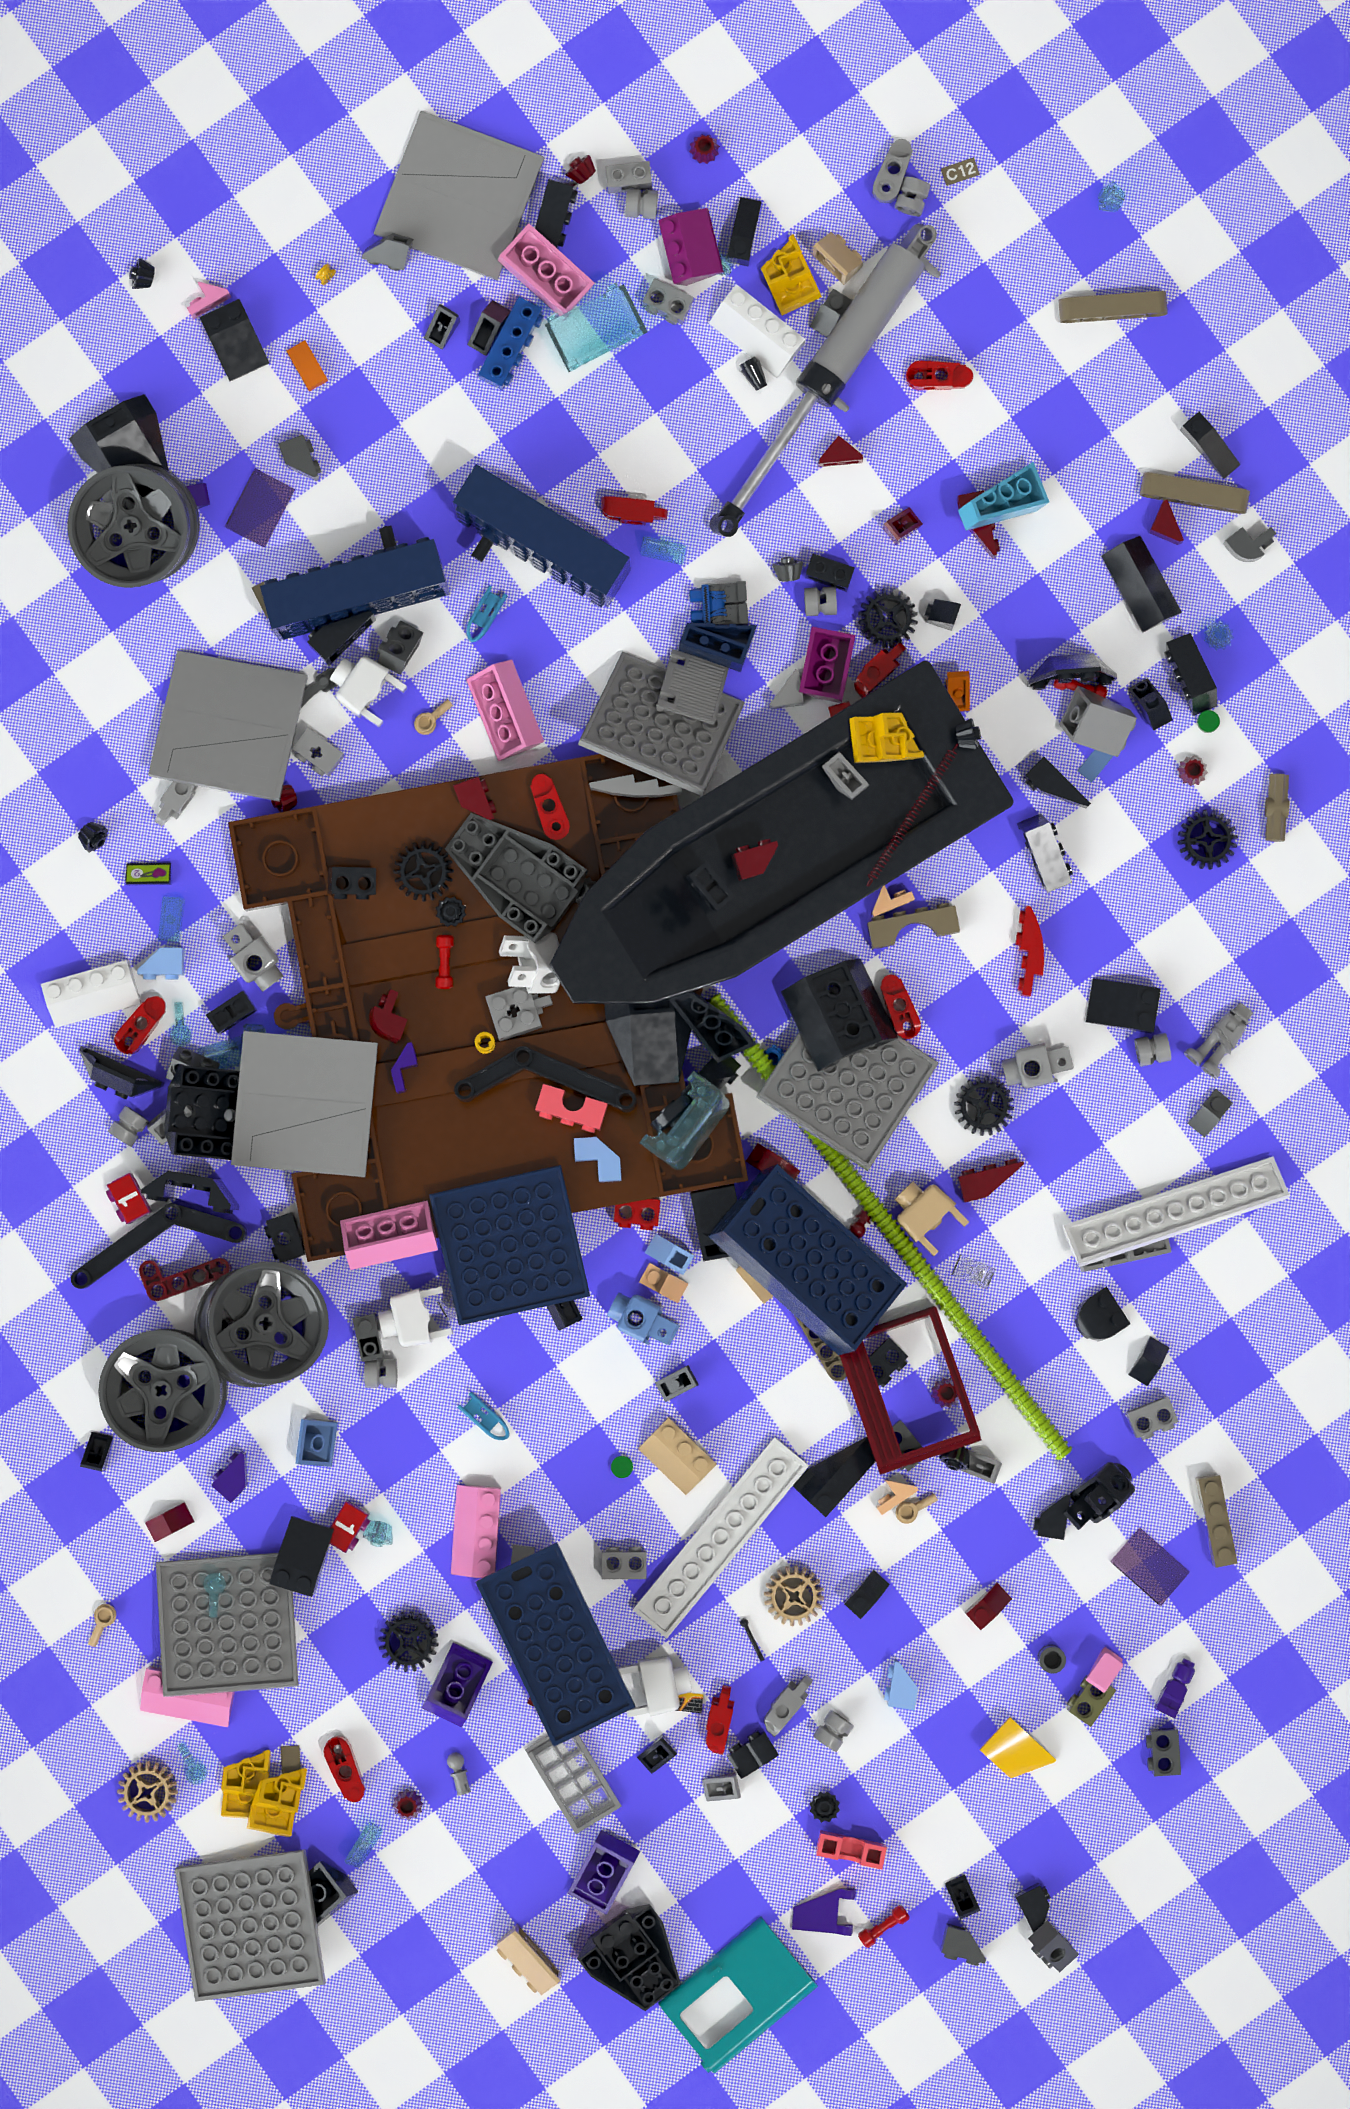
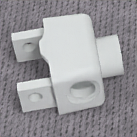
M367 656L361 657L356 665L344 658L330 677L331 681L340 686L336 693L338 702L358 718L363 716L379 728L382 726L383 720L372 714L367 708L381 692L382 686L385 682H388L402 693L407 689L405 684L391 675V671Z
M548 933L536 943L526 936L504 935L499 949L500 956L518 957L520 965L513 966L507 981L509 986L526 987L528 994L557 992L560 981L549 965L559 946L555 933Z
M443 1286L423 1291L421 1288H417L392 1296L390 1298L391 1309L378 1312L383 1338L398 1336L399 1344L402 1347L432 1343V1339L452 1335V1328L435 1332L430 1331L429 1311L425 1307L423 1297L444 1293Z
M669 1656L639 1659V1663L618 1667L621 1675L641 1671V1692L646 1696L647 1705L638 1706L627 1711V1718L649 1714L652 1717L677 1710L680 1706L679 1695L692 1692L688 1666L673 1668L672 1660Z

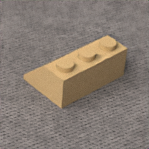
M670 1417L638 1448L685 1495L717 1465Z
M518 1924L497 1941L496 1946L498 1949L496 1951L504 1960L508 1958L513 1963L512 1969L518 1976L521 1977L523 1975L528 1980L526 1984L534 1993L539 1992L542 1996L561 1981L562 1973Z

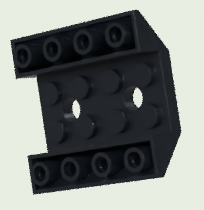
M861 958L837 963L808 975L781 991L782 997L818 1072L834 1066L841 1059L871 1046L877 1045L879 1047L898 1039ZM836 985L839 988V994H830L828 986ZM850 1024L855 1025L858 1028V1034H849L846 1029L847 1026Z
M188 1065L179 1066L168 1086L164 1133L172 1155L224 1160L232 1159L240 1071ZM187 1105L192 1108V1115L190 1117H186L184 1114V1109ZM228 1109L232 1112V1119L230 1121H226L224 1117Z
M167 1171L141 1189V1193L146 1194V1199L167 1202L168 1198H174L176 1186L192 1188L194 1185L196 1190L210 1192L208 1206H213L212 1211L233 1214V1210H239L240 1207L224 1182L219 1179Z

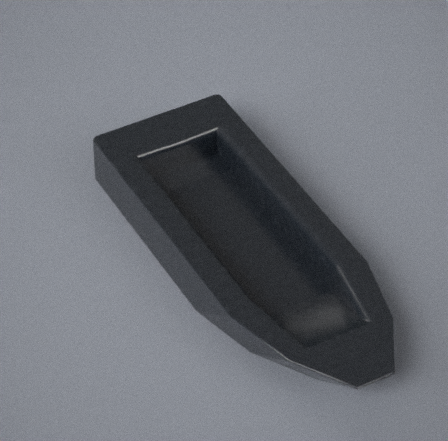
M929 661L918 663L646 830L584 894L549 964L572 1003L653 1004L735 978L1009 809L1013 805L1014 800L980 743L978 742V749L961 748L959 744L954 749L958 743L956 726L966 720ZM881 713H902L908 728L915 736L913 740L918 749L923 751L924 757L887 762L854 763L849 719L852 717H873ZM838 752L845 757L869 784L853 800L836 789L822 768ZM949 753H950V754L953 755L955 758H953V757L950 756V755H947V756L952 760V761H950V760L944 758V757H946L945 754H949ZM940 767H941V768H942L943 770H945L946 772H944V771H942V770H940V769H938V771H937L936 768H940ZM934 772L941 778L933 776L938 781L931 780L935 785L928 783L930 779H933L932 775H935ZM926 788H927L929 791L932 792V793H930V792L924 790V792H925L926 794H928L929 796L924 795V794H922V795H923L926 799H928V801L925 800V799H923V798H920L924 803H922V802H920V801H917V802H916V800H919L918 797L921 796L920 793H924V792H923V789H926ZM916 806L918 809L921 810L919 811L913 808V810L918 813L916 814L914 812H911L916 818L908 815L913 821L906 819L910 824L903 822L905 821V818H908L907 814H910L909 811H913L911 807ZM900 831L901 833H903L905 836L897 833L902 839L895 837L899 842L892 840L896 845H898V847L893 844H890L896 850L888 847V849L892 851L894 854L886 851V853L889 854L891 857L884 855L888 860L881 858L885 863H887L886 865L882 862H879L885 868L878 865L875 866V864H878L877 861L880 860V857H883L882 853H885L884 850H888L887 846H890L889 843H892L891 839H894L893 836H897L895 832ZM770 839L771 842L777 841L778 847L764 873L739 881L731 857L732 854L737 853L736 848L749 845L750 849L758 847L757 842ZM704 862L710 865L735 896L716 912L712 911L685 878ZM874 870H875V871L878 872L880 875H878V874L872 872V874L875 875L878 879H876L875 877L870 876V877L873 879V882L871 883L872 880L868 877V875H872V874H871V871H874Z

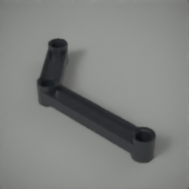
M526 1046L516 1048L513 1052L458 1081L454 1088L455 1094L460 1101L470 1102L521 1071L527 1070L588 1097L607 1103L623 1112H631L637 1104L636 1097L632 1091L529 1049ZM523 1052L530 1055L529 1060L525 1063L518 1061L519 1054ZM463 1086L471 1087V1092L468 1096L460 1095L459 1092ZM623 1096L632 1097V1103L629 1106L620 1104Z
M169 1203L75 1270L71 1275V1283L78 1289L90 1287L173 1225L232 1243L244 1241L247 1237V1229L240 1223L175 1203ZM171 1207H175L178 1211V1216L173 1220L167 1216V1211ZM236 1226L242 1231L239 1239H233L230 1234L232 1228ZM81 1272L87 1276V1282L84 1285H80L77 1282V1275Z

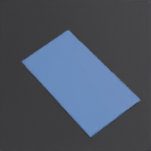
M1094 750L1078 769V772L1092 783L1113 758V755Z

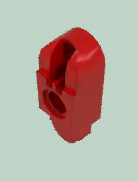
M922 360L913 362L907 369L905 376L908 386L918 391L965 389V387L972 383L974 377L972 370L966 367V365H960V363ZM943 371L946 373L947 379L940 381L936 378L935 374ZM917 373H921L923 378L915 379L914 376Z
M614 496L601 497L600 509H602L603 515L609 520L620 521L621 524L645 526L646 523H653V520H667L668 510L654 507L655 501Z
M899 643L890 652L886 649L881 650L863 667L862 672L857 676L854 682L855 692L861 698L871 693L900 666L896 659L907 648L902 643Z
M538 774L532 779L530 787L543 831L550 839H562L569 832V820L552 778H549L546 774ZM552 799L556 805L554 810L546 811L542 806L544 800ZM555 822L561 825L558 831L552 829V824Z
M892 974L885 976L881 982L880 989L893 1028L902 1039H912L917 1036L921 1029L919 1016L901 978L899 979V977ZM896 999H901L905 1002V1009L903 1011L894 1009L893 1002ZM905 1022L911 1024V1029L908 1031L903 1029Z
M159 996L148 997L117 1031L114 1043L120 1052L131 1055L137 1053L142 1048L167 1012L165 1011L166 1002L163 998ZM144 1017L147 1019L148 1024L145 1029L140 1030L137 1027V1021ZM128 1037L133 1039V1043L130 1046L125 1043Z
M722 1685L719 1698H712L706 1724L707 1747L712 1753L720 1755L724 1753L735 1702L729 1700L732 1686Z
M334 1736L325 1744L323 1750L324 1757L344 1799L346 1798L353 1803L358 1802L363 1798L366 1788L352 1746L345 1737ZM336 1745L341 1746V1753L334 1752V1747ZM349 1766L352 1774L348 1777L343 1776L340 1773V1767Z

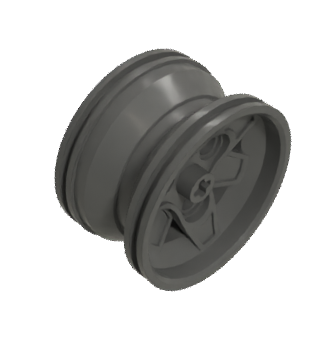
M129 464L100 471L81 486L70 506L67 530L70 545L77 560L91 575L113 586L133 588L166 579L179 571L187 563L198 542L200 518L191 492L178 477L158 466ZM135 483L148 486L155 491L142 498ZM112 489L113 503L100 501ZM127 497L134 499L135 506L133 509L126 507L125 500ZM169 509L173 516L174 530L162 522ZM132 523H136L137 527L132 528ZM93 524L104 530L96 540L93 533ZM152 527L159 529L160 536L158 539L151 537L150 530ZM116 533L122 537L120 546L115 545L112 539ZM152 548L166 551L160 559L151 564ZM123 553L128 567L117 564L111 559Z
M269 1261L253 1263L228 1272L218 1278L201 1297L194 1319L195 1340L214 1359L220 1377L232 1384L249 1388L265 1387L286 1382L303 1374L315 1363L322 1353L329 1330L327 1306L315 1283L303 1272L290 1265ZM257 1283L251 1297L238 1291L245 1285ZM281 1288L292 1298L281 1301ZM260 1297L267 1299L268 1306L266 1309L260 1307ZM225 1310L233 1320V1323L222 1330V1316ZM300 1321H302V1335L292 1328ZM238 1328H242L245 1331L246 1335L243 1340L238 1339L236 1335ZM277 1332L283 1335L284 1340L282 1344L275 1342L274 1336ZM245 1348L248 1363L240 1360L232 1351ZM274 1352L288 1356L283 1362L271 1366Z
M178 1329L151 1330L128 1338L111 1353L100 1375L98 1388L99 1403L107 1424L123 1441L144 1451L169 1452L199 1441L215 1427L226 1406L228 1382L220 1377L214 1359L195 1340L194 1334ZM156 1348L151 1363L137 1358L140 1354ZM179 1351L190 1357L196 1364L180 1366ZM143 1370H147L151 1374V1380L148 1383H144L140 1378ZM181 1375L189 1377L190 1384L187 1387H182L179 1384ZM124 1377L133 1388L122 1395L121 1387ZM202 1385H205V1396L201 1405L192 1393ZM161 1386H166V1394H161ZM158 1406H163L167 1411L163 1419L156 1416L155 1411ZM145 1414V1428L136 1423L131 1416ZM174 1417L188 1424L177 1431L169 1432Z

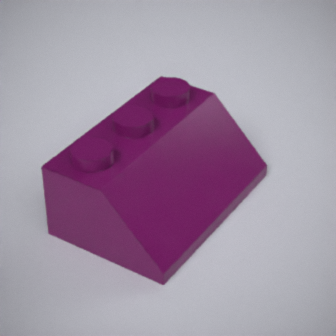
M708 208L680 212L658 220L674 284L688 286L724 272Z
M817 627L811 628L799 693L821 700L837 703L843 702L856 635Z

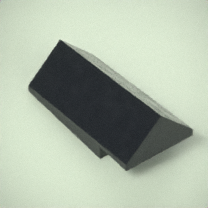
M1141 535L1122 542L1101 555L1131 615L1133 614L1142 633L1182 613Z

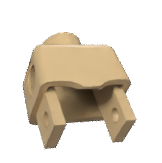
M912 1181L894 1199L904 1209L897 1216V1222L914 1242L919 1241L932 1256H935L939 1251L924 1235L929 1230H934L942 1223V1217L948 1211L963 1227L969 1223L954 1207L956 1203L934 1184L929 1185L923 1191Z

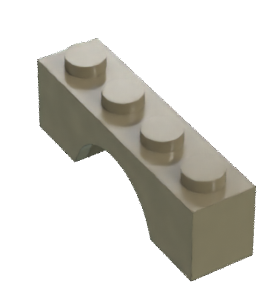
M950 903L936 905L937 909L934 910L922 907L915 909V913L908 915L906 911L893 913L892 918L885 919L884 915L871 917V922L867 923L872 950L894 946L899 931L910 924L925 925L937 937L960 933L956 906H950Z
M1214 1474L1195 1478L1208 1531V1545L1212 1565L1218 1568L1238 1564L1221 1476Z

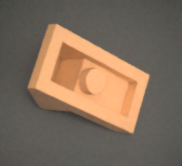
M884 885L880 890L871 913L872 917L879 916L914 901L915 898L912 891L906 893V890L893 894L894 899L891 900Z
M651 1263L648 1264L639 1283L676 1303L680 1301L688 1286V1283Z
M885 1479L894 1495L890 1496L887 1494L879 1499V1505L876 1508L883 1515L919 1490L915 1485Z

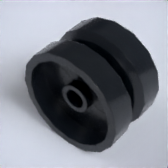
M686 1092L676 1101L673 1100L650 1124L657 1133L663 1132L669 1126L672 1128L663 1139L671 1148L707 1116L700 1107H695L688 1114L685 1112L693 1104V1099Z

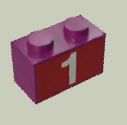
M128 1173L106 1185L108 1190L105 1192L111 1203L115 1201L118 1207L116 1213L121 1222L125 1221L129 1225L153 1212L144 1194L141 1193V1188L133 1173Z
M346 1500L330 1528H334L330 1544L344 1553H347L349 1549L353 1551L359 1541L356 1536L360 1530L364 1532L371 1521L368 1519L370 1513Z

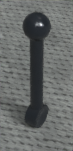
M743 1618L740 1620V1625L745 1628L760 1662L765 1659L749 1629L748 1620Z

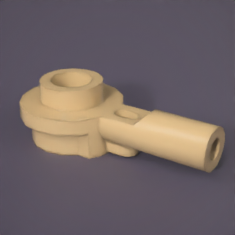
M447 699L432 713L419 714L414 721L416 731L422 735L431 734L435 730L436 720L453 706L452 703Z
M933 1493L914 1504L906 1501L900 1503L895 1511L896 1518L904 1524L912 1523L917 1518L918 1511L938 1501L936 1495Z
M101 1604L95 1610L96 1626L88 1641V1645L96 1647L104 1628L113 1624L116 1620V1610L110 1604Z

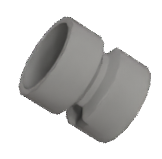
M904 177L900 188L902 194L898 195L894 208L904 214L920 217L925 206L923 199H927L931 185L914 177Z
M627 188L625 217L638 218L639 215H642L644 219H656L658 190H645L644 193H641L640 189Z
M835 586L823 587L820 591L817 587L804 588L806 616H818L820 612L824 615H837ZM820 599H825L826 603L820 604Z
M1166 1033L1153 1035L1152 1039L1148 1037L1134 1039L1140 1067L1152 1065L1154 1061L1158 1063L1171 1061V1050Z
M124 1106L118 1115L120 1120L114 1121L108 1132L132 1147L138 1139L137 1133L142 1132L149 1121L131 1108Z
M378 1359L365 1361V1388H378L379 1385H383L384 1388H397V1359H384L382 1363ZM381 1370L386 1371V1376L381 1377Z
M830 1710L824 1718L825 1725H820L813 1737L829 1749L837 1752L843 1744L842 1738L849 1735L854 1725Z

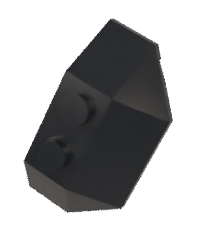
M81 1046L79 1049L90 1079L96 1081L94 1086L105 1091L108 1087L116 1090L114 1095L127 1100L128 1096L132 1098L161 1088L165 1084V1082L84 1046Z

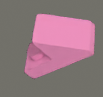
M197 282L205 297H198L189 303L190 306L187 309L193 320L230 299L231 295L228 290Z
M1104 1647L1099 1653L1086 1681L1104 1693L1122 1669L1123 1659Z

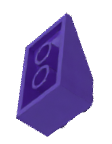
M452 1643L421 1708L462 1727L470 1714L493 1662L456 1643Z
M601 1830L567 1894L607 1915L641 1851Z

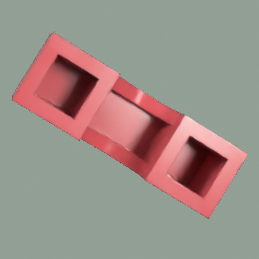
M543 1084L535 1108L537 1112H540V1117L552 1120V1117L560 1118V1123L572 1127L576 1123L582 1125V1130L594 1133L595 1130H601L608 1107L607 1103L586 1097L581 1109L569 1111L563 1105L565 1090Z
M820 1830L816 1856L834 1860H850L862 1866L882 1870L887 1846L883 1843Z

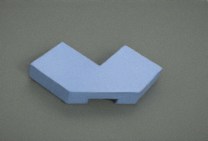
M597 1137L574 1138L575 1162L598 1160L599 1182L621 1181L619 1156Z

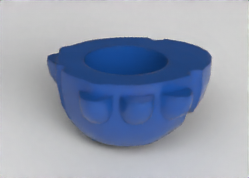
M773 1044L764 1051L765 1055H769L768 1059L773 1060V1065H777L785 1054L776 1044Z

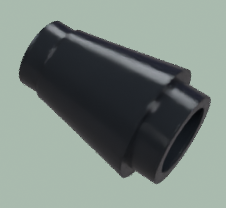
M755 356L740 364L741 373L756 391L768 385L760 360L757 361Z

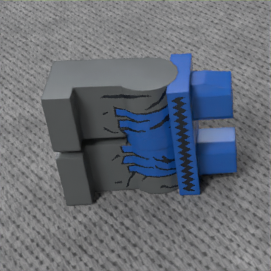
M746 581L701 585V588L689 590L690 603L702 602V610L690 611L691 623L748 626Z

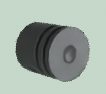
M1053 1644L1046 1645L1039 1650L1037 1655L1038 1663L1045 1672L1054 1674L1060 1672L1065 1667L1066 1656L1058 1646Z

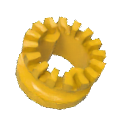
M327 263L317 272L315 279H320L321 284L324 286L331 280L330 277L333 278L336 270H331L330 265Z
M488 1032L479 1033L475 1038L476 1049L482 1054L491 1053L495 1047V1040L492 1034ZM482 1038H489L491 1040L488 1042L489 1047L482 1048L479 1046L482 1043Z

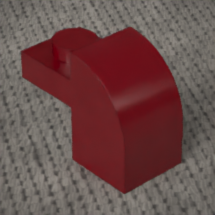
M390 989L386 994L382 993L379 999L378 1006L381 1008L374 1006L370 1010L369 1022L372 1030L379 1037L396 1044L401 1039L408 1019L391 1013L399 992Z
M757 1143L746 1160L747 1163L759 1171L778 1164L794 1180L801 1172L785 1159Z

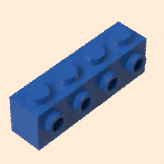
M521 297L517 298L478 373L480 380L502 391L505 386L509 387L514 377L511 374L515 366H520L524 358L522 352L525 346L530 347L534 339L532 333L535 327L539 328L544 320L541 307Z

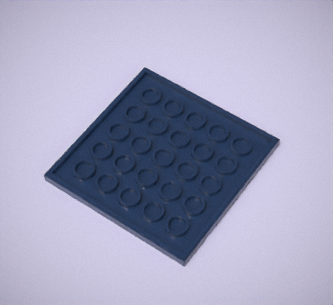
M561 1165L429 1194L459 1326L590 1297Z

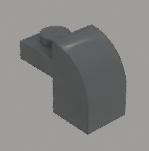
M1242 527L1225 540L1223 545L1237 560L1255 562L1265 555L1260 548L1262 547L1265 550L1275 541L1272 538L1277 533L1270 527L1253 540Z

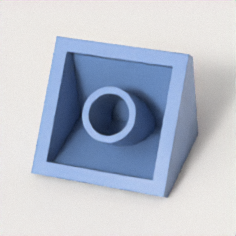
M308 1418L301 1419L295 1464L332 1467L338 1423Z

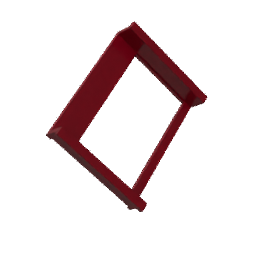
M935 1306L876 1325L865 1339L930 1317L966 1418L969 1432L902 1454L863 1341L855 1351L839 1355L880 1475L982 1441L966 1390L937 1307Z

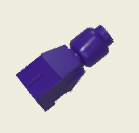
M1183 1658L1182 1662L1176 1664L1172 1673L1174 1679L1167 1681L1165 1687L1161 1690L1154 1709L1174 1719L1176 1718L1188 1691L1185 1685L1190 1684L1195 1674V1663Z

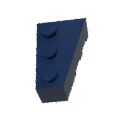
M687 623L678 651L741 672L757 625L739 626L736 624Z

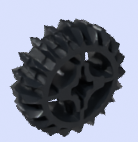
M885 588L882 589V596H879L878 592L874 591L873 596L875 599L873 600L870 596H867L866 600L869 605L866 603L861 604V607L866 611H859L858 616L865 617V619L858 621L859 625H866L861 629V633L869 631L866 640H870L873 636L875 638L873 645L876 646L878 640L882 641L881 648H885L886 642H889L890 648H894L895 640L898 644H903L901 637L908 641L910 637L906 632L914 634L915 629L910 627V625H917L918 623L917 620L911 619L918 615V612H910L915 607V604L907 605L906 603L909 602L910 597L907 596L902 600V591L898 593V596H894V588H891L890 595H886ZM891 601L897 603V605L891 609H886L878 603ZM872 608L880 619L874 628L870 623L869 617ZM902 609L906 615V625L904 628L899 625L900 623L896 619V616ZM883 614H885V615H887V616L891 614V615H892V619H891L892 622L887 621V622L885 623V622L883 621V620H884V615H883ZM888 627L896 631L897 634L882 635L878 632Z
M1203 810L1202 817L1198 812H1195V820L1190 816L1186 818L1190 825L1185 823L1181 825L1186 832H1178V836L1184 837V840L1177 841V844L1185 845L1184 848L1179 850L1180 853L1188 852L1184 860L1187 861L1192 857L1194 859L1191 862L1192 866H1195L1197 861H1199V869H1203L1205 863H1207L1208 870H1212L1213 862L1217 868L1221 867L1220 859L1227 863L1229 860L1226 854L1229 856L1234 855V852L1229 848H1237V844L1232 843L1231 840L1237 839L1238 835L1230 834V832L1236 830L1235 826L1228 829L1227 825L1231 820L1221 821L1224 818L1223 813L1218 818H1215V810L1211 812L1210 816H1208L1207 810ZM1209 822L1220 827L1224 835L1213 833ZM1202 823L1201 836L1190 838L1194 826ZM1206 834H1208L1209 838L1215 839L1214 841L1210 842L1209 845H1207V842L1205 841L1203 842L1198 840H1201L1204 837H1206ZM1225 842L1222 852L1218 856L1213 857L1214 844ZM1191 845L1201 846L1206 857L1198 855Z
M425 841L421 842V848H418L417 843L414 842L412 843L413 851L406 846L404 849L408 854L406 856L402 853L398 854L403 861H395L394 863L401 866L400 870H393L394 874L401 875V877L395 879V882L403 881L404 884L399 887V890H404L407 887L408 890L405 896L408 897L414 892L413 900H417L419 894L422 895L423 902H426L427 894L430 895L431 900H435L434 892L442 896L443 893L440 888L449 889V886L444 884L445 880L453 881V878L447 877V873H454V869H447V865H451L453 862L452 860L445 862L444 859L449 854L446 852L441 856L439 854L442 851L441 846L434 851L433 842L429 844V848H426ZM421 853L434 855L439 860V863L433 865L426 864ZM415 855L417 867L414 871L406 874V865ZM424 865L425 868L435 867L434 869L427 872L426 878H424L423 875L418 874L413 876V874L418 873V871L421 870L420 866ZM442 869L441 879L433 887L431 875L433 872ZM420 878L426 890L414 888L408 880Z
M988 1076L984 1077V1083H981L980 1077H976L975 1085L971 1080L967 1081L969 1089L963 1085L960 1087L965 1093L964 1095L961 1093L956 1094V1097L962 1100L961 1102H954V1106H961V1110H956L954 1113L955 1115L962 1113L963 1117L959 1118L958 1122L961 1123L966 1120L967 1123L963 1127L965 1130L970 1125L973 1126L971 1134H975L976 1130L980 1129V1136H984V1129H987L990 1136L993 1135V1127L997 1132H1000L1001 1128L998 1124L1001 1123L1005 1127L1008 1125L1003 1120L1004 1118L1012 1119V1115L1007 1114V1110L1013 1111L1014 1107L1008 1106L1007 1103L1014 1101V1099H1006L1005 1095L1011 1091L1008 1089L1002 1092L1001 1089L1005 1086L1003 1082L997 1087L995 1086L997 1083L996 1078H993L990 1084L988 1083ZM988 1088L982 1099L969 1096L975 1089ZM994 1091L1002 1101V1110L992 1104ZM987 1099V1105L990 1109L984 1110L981 1116H979L981 1107L978 1104ZM966 1102L976 1108L977 1113L974 1121L966 1111ZM987 1113L999 1116L991 1124H980Z
M403 1611L400 1613V1620L396 1615L392 1616L394 1624L389 1620L385 1622L389 1630L381 1628L380 1631L386 1634V1637L380 1636L378 1638L379 1641L385 1642L384 1645L379 1646V1650H387L382 1657H391L387 1663L388 1665L396 1661V1670L402 1664L404 1665V1672L408 1671L409 1665L412 1666V1670L415 1672L417 1671V1663L422 1669L425 1668L424 1659L431 1663L432 1659L428 1654L436 1655L437 1653L431 1647L439 1646V1642L432 1641V1639L437 1638L439 1635L438 1633L431 1634L430 1632L435 1629V1625L426 1626L430 1621L429 1618L421 1622L422 1614L419 1613L415 1619L413 1618V1611H410L409 1618H406ZM410 1623L417 1625V1628L407 1633L400 1630L398 1626ZM422 1631H424L427 1638L425 1651L417 1642V1637ZM392 1632L400 1640V1646L395 1652L390 1642ZM411 1636L414 1646L408 1645L406 1647L404 1645V1637L409 1638ZM410 1650L415 1654L417 1653L420 1657L407 1660L400 1656L405 1651Z

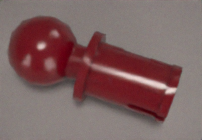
M863 1206L859 1214L855 1215L858 1220L849 1226V1230L858 1239L865 1235V1224H871L870 1219L872 1218L867 1216L868 1212L863 1210Z

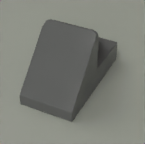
M833 288L824 304H821L810 328L827 338L852 300Z
M1215 1089L1187 1124L1205 1138L1220 1122L1221 1117L1233 1102Z

